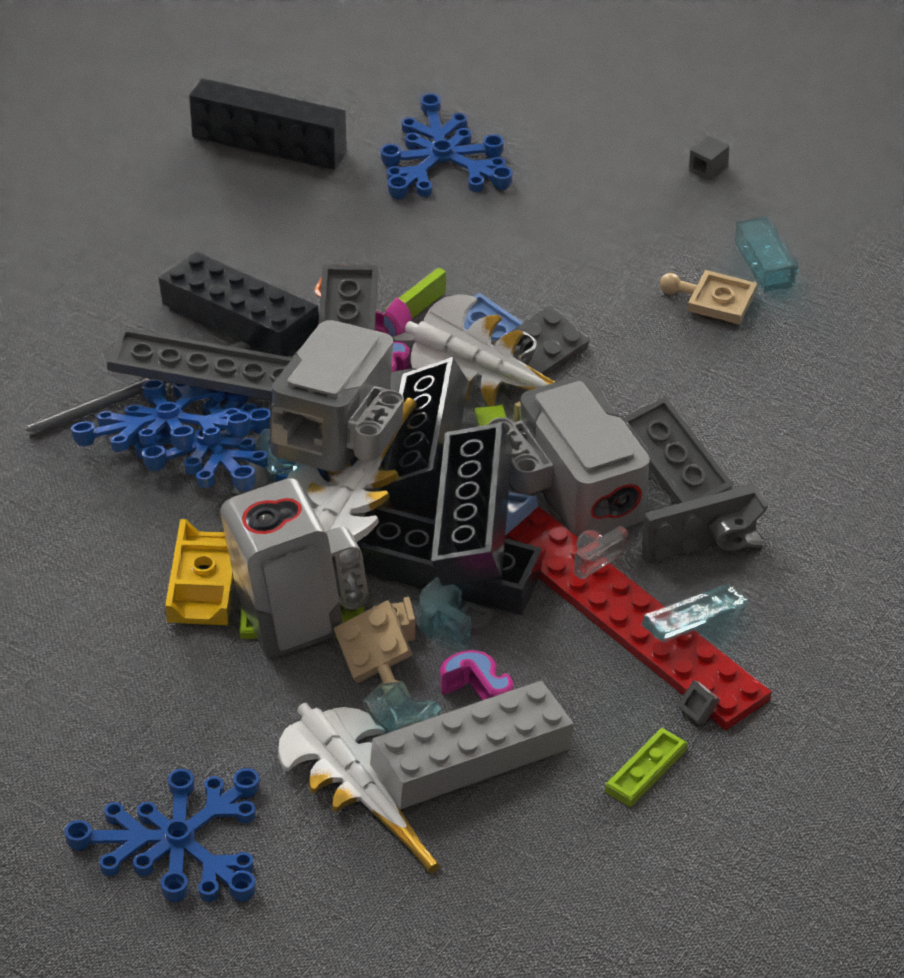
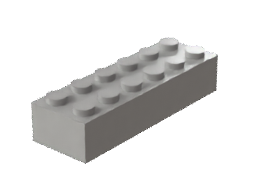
M541 680L372 738L370 766L399 809H403L569 750L574 723Z

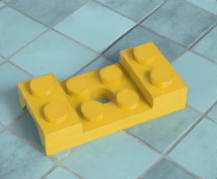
M180 519L165 604L167 623L228 625L233 572L225 533L198 531L187 519ZM201 565L210 566L207 569H198Z

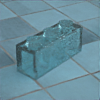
M764 216L736 222L735 244L763 291L768 292L795 286V278L799 273L798 262L795 258H792L787 244L782 242L776 226H772L768 217Z

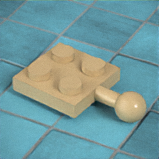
M705 270L698 285L681 281L679 276L674 273H666L660 279V288L669 295L675 294L678 291L691 294L692 296L688 302V311L741 324L757 292V283Z
M387 600L334 627V631L353 679L359 683L379 673L383 682L381 688L382 699L387 704L397 705L404 700L406 689L400 681L395 680L390 667L413 654L393 605Z

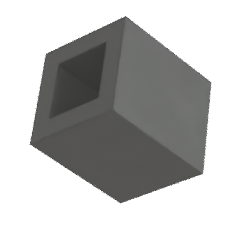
M708 135L690 150L689 171L710 181L728 167L730 145Z

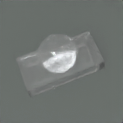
M620 525L605 535L593 529L582 532L576 542L578 551L575 552L574 574L578 578L584 579L625 554L628 531Z

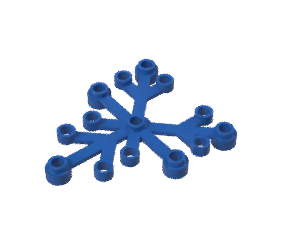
M434 93L424 94L420 98V109L428 116L430 127L417 122L416 119L411 117L404 118L401 121V130L407 133L405 136V146L409 149H417L419 147L422 149L401 151V148L396 144H386L380 149L381 161L385 166L389 167L387 169L388 193L394 199H403L409 192V186L416 180L417 194L421 197L430 196L432 194V183L428 180L427 171L438 162L451 161L466 168L469 174L468 188L473 192H480L484 189V178L482 176L491 179L495 188L500 190L507 189L512 183L513 171L505 166V159L499 157L504 150V139L499 135L492 134L484 137L483 144L465 145L471 142V131L466 128L467 115L455 113L452 119L441 127L438 111L441 109V98ZM455 129H458L456 131V134L452 138H450L449 140L444 139ZM419 134H422L428 138L433 139L434 142L428 141L420 137ZM486 153L492 159L473 161L462 155ZM426 158L418 166L397 167L402 160Z
M152 379L142 384L144 398L147 399V402L154 403L156 409L142 407L141 405H130L125 408L126 415L104 411L97 415L98 428H95L92 422H79L74 424L71 430L73 440L77 442L78 446L82 447L92 445L96 437L120 432L118 435L113 436L110 441L113 451L122 452L129 448L128 440L138 431L140 443L142 445H152L157 442V433L166 426L170 429L172 444L177 450L184 451L193 447L195 435L193 427L181 425L180 422L200 425L203 430L204 442L207 444L221 441L220 428L228 429L234 437H244L249 434L252 426L250 415L240 412L237 408H230L223 412L206 416L182 412L190 403L204 398H209L212 402L225 400L226 395L223 391L196 386L191 388L190 385L174 383V394L181 398L176 402H167L164 397L166 395L165 382Z
M225 392L227 403L223 409L220 407L219 402L207 401L203 404L204 416L223 412L230 408H237L240 412L250 415L252 427L249 432L254 430L255 433L263 434L270 431L271 411L265 408L258 409L255 404H247L249 396ZM166 426L157 433V442L152 445H142L140 443L139 431L128 440L129 445H135L137 457L143 458L144 465L151 471L163 469L167 460L193 452L191 457L184 461L186 473L190 475L196 474L197 484L201 488H208L215 484L214 473L222 464L231 474L233 485L238 491H250L256 483L255 469L248 465L240 466L235 460L250 461L263 468L269 464L267 452L256 451V443L253 438H233L232 432L228 429L223 430L224 428H220L221 441L214 444L205 443L203 430H197L193 447L184 451L177 450L176 447L165 450L162 446L172 442L170 429ZM223 447L237 448L239 450L224 449ZM208 452H211L212 456L203 468L202 460Z
M250 768L238 770L233 776L234 786L225 793L224 782L220 777L211 776L207 778L204 782L205 794L207 796L206 807L186 821L187 798L195 788L194 775L187 769H176L168 776L169 791L174 795L173 819L171 821L161 814L152 802H143L137 807L138 820L143 824H153L159 830H148L124 811L122 804L111 802L104 808L105 820L109 824H119L125 830H91L88 822L75 820L65 827L66 843L77 851L86 849L89 844L124 843L112 853L105 854L100 858V870L105 876L118 874L120 863L147 843H157L145 853H140L134 857V872L139 876L151 874L154 869L153 863L170 851L169 872L161 879L162 895L170 902H179L188 893V879L183 874L185 850L203 865L202 881L198 885L201 900L212 902L218 898L219 886L216 882L217 876L229 886V893L235 900L240 902L247 901L256 891L255 877L251 873L254 868L252 855L247 852H241L236 855H212L194 840V832L214 817H236L241 823L252 822L256 817L255 805L250 801L234 802L241 797L251 798L258 792L260 788L259 774ZM218 786V788L212 789L210 787ZM118 812V814L112 815L110 813ZM247 862L248 864L240 865L239 863ZM109 863L114 864L113 866H105ZM147 863L146 866H140L139 864ZM213 889L211 892H205L204 890Z

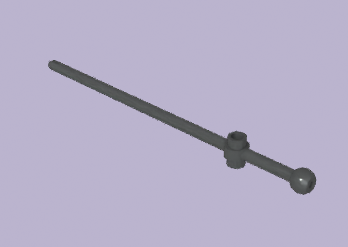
M243 341L230 346L267 353ZM147 378L33 423L26 427V433L29 436L37 435L143 393L142 384L152 379Z

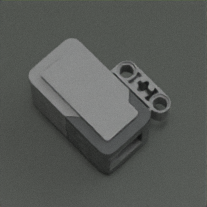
M329 320L321 322L272 385L270 413L271 454L281 459L332 472L343 470L354 454L357 458L366 461L379 458L401 427L403 419L404 397L401 393L391 390L393 337L386 333Z
M575 376L529 390L521 395L520 421L512 422L510 419L499 417L489 422V424L503 423L513 447L510 483L513 488L522 494H530L542 490L569 530L579 539H592L638 524L644 520L650 458L591 378Z
M284 479L235 496L225 501L221 506L220 513L238 600L266 656L270 658L281 657L335 637L334 627L343 623L340 605H343L347 610H356L364 606L368 601L369 594L363 556L352 533L346 527L325 531L296 479Z

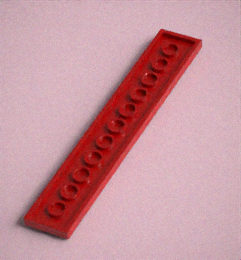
M539 506L505 535L506 539L542 548V569L539 579L684 696L694 680L699 681L721 700L710 718L723 729L728 730L771 700V690Z

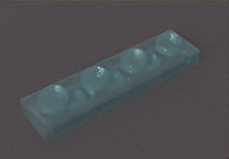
M728 584L648 613L644 615L641 625L650 631L654 637L665 642L744 611L748 600Z

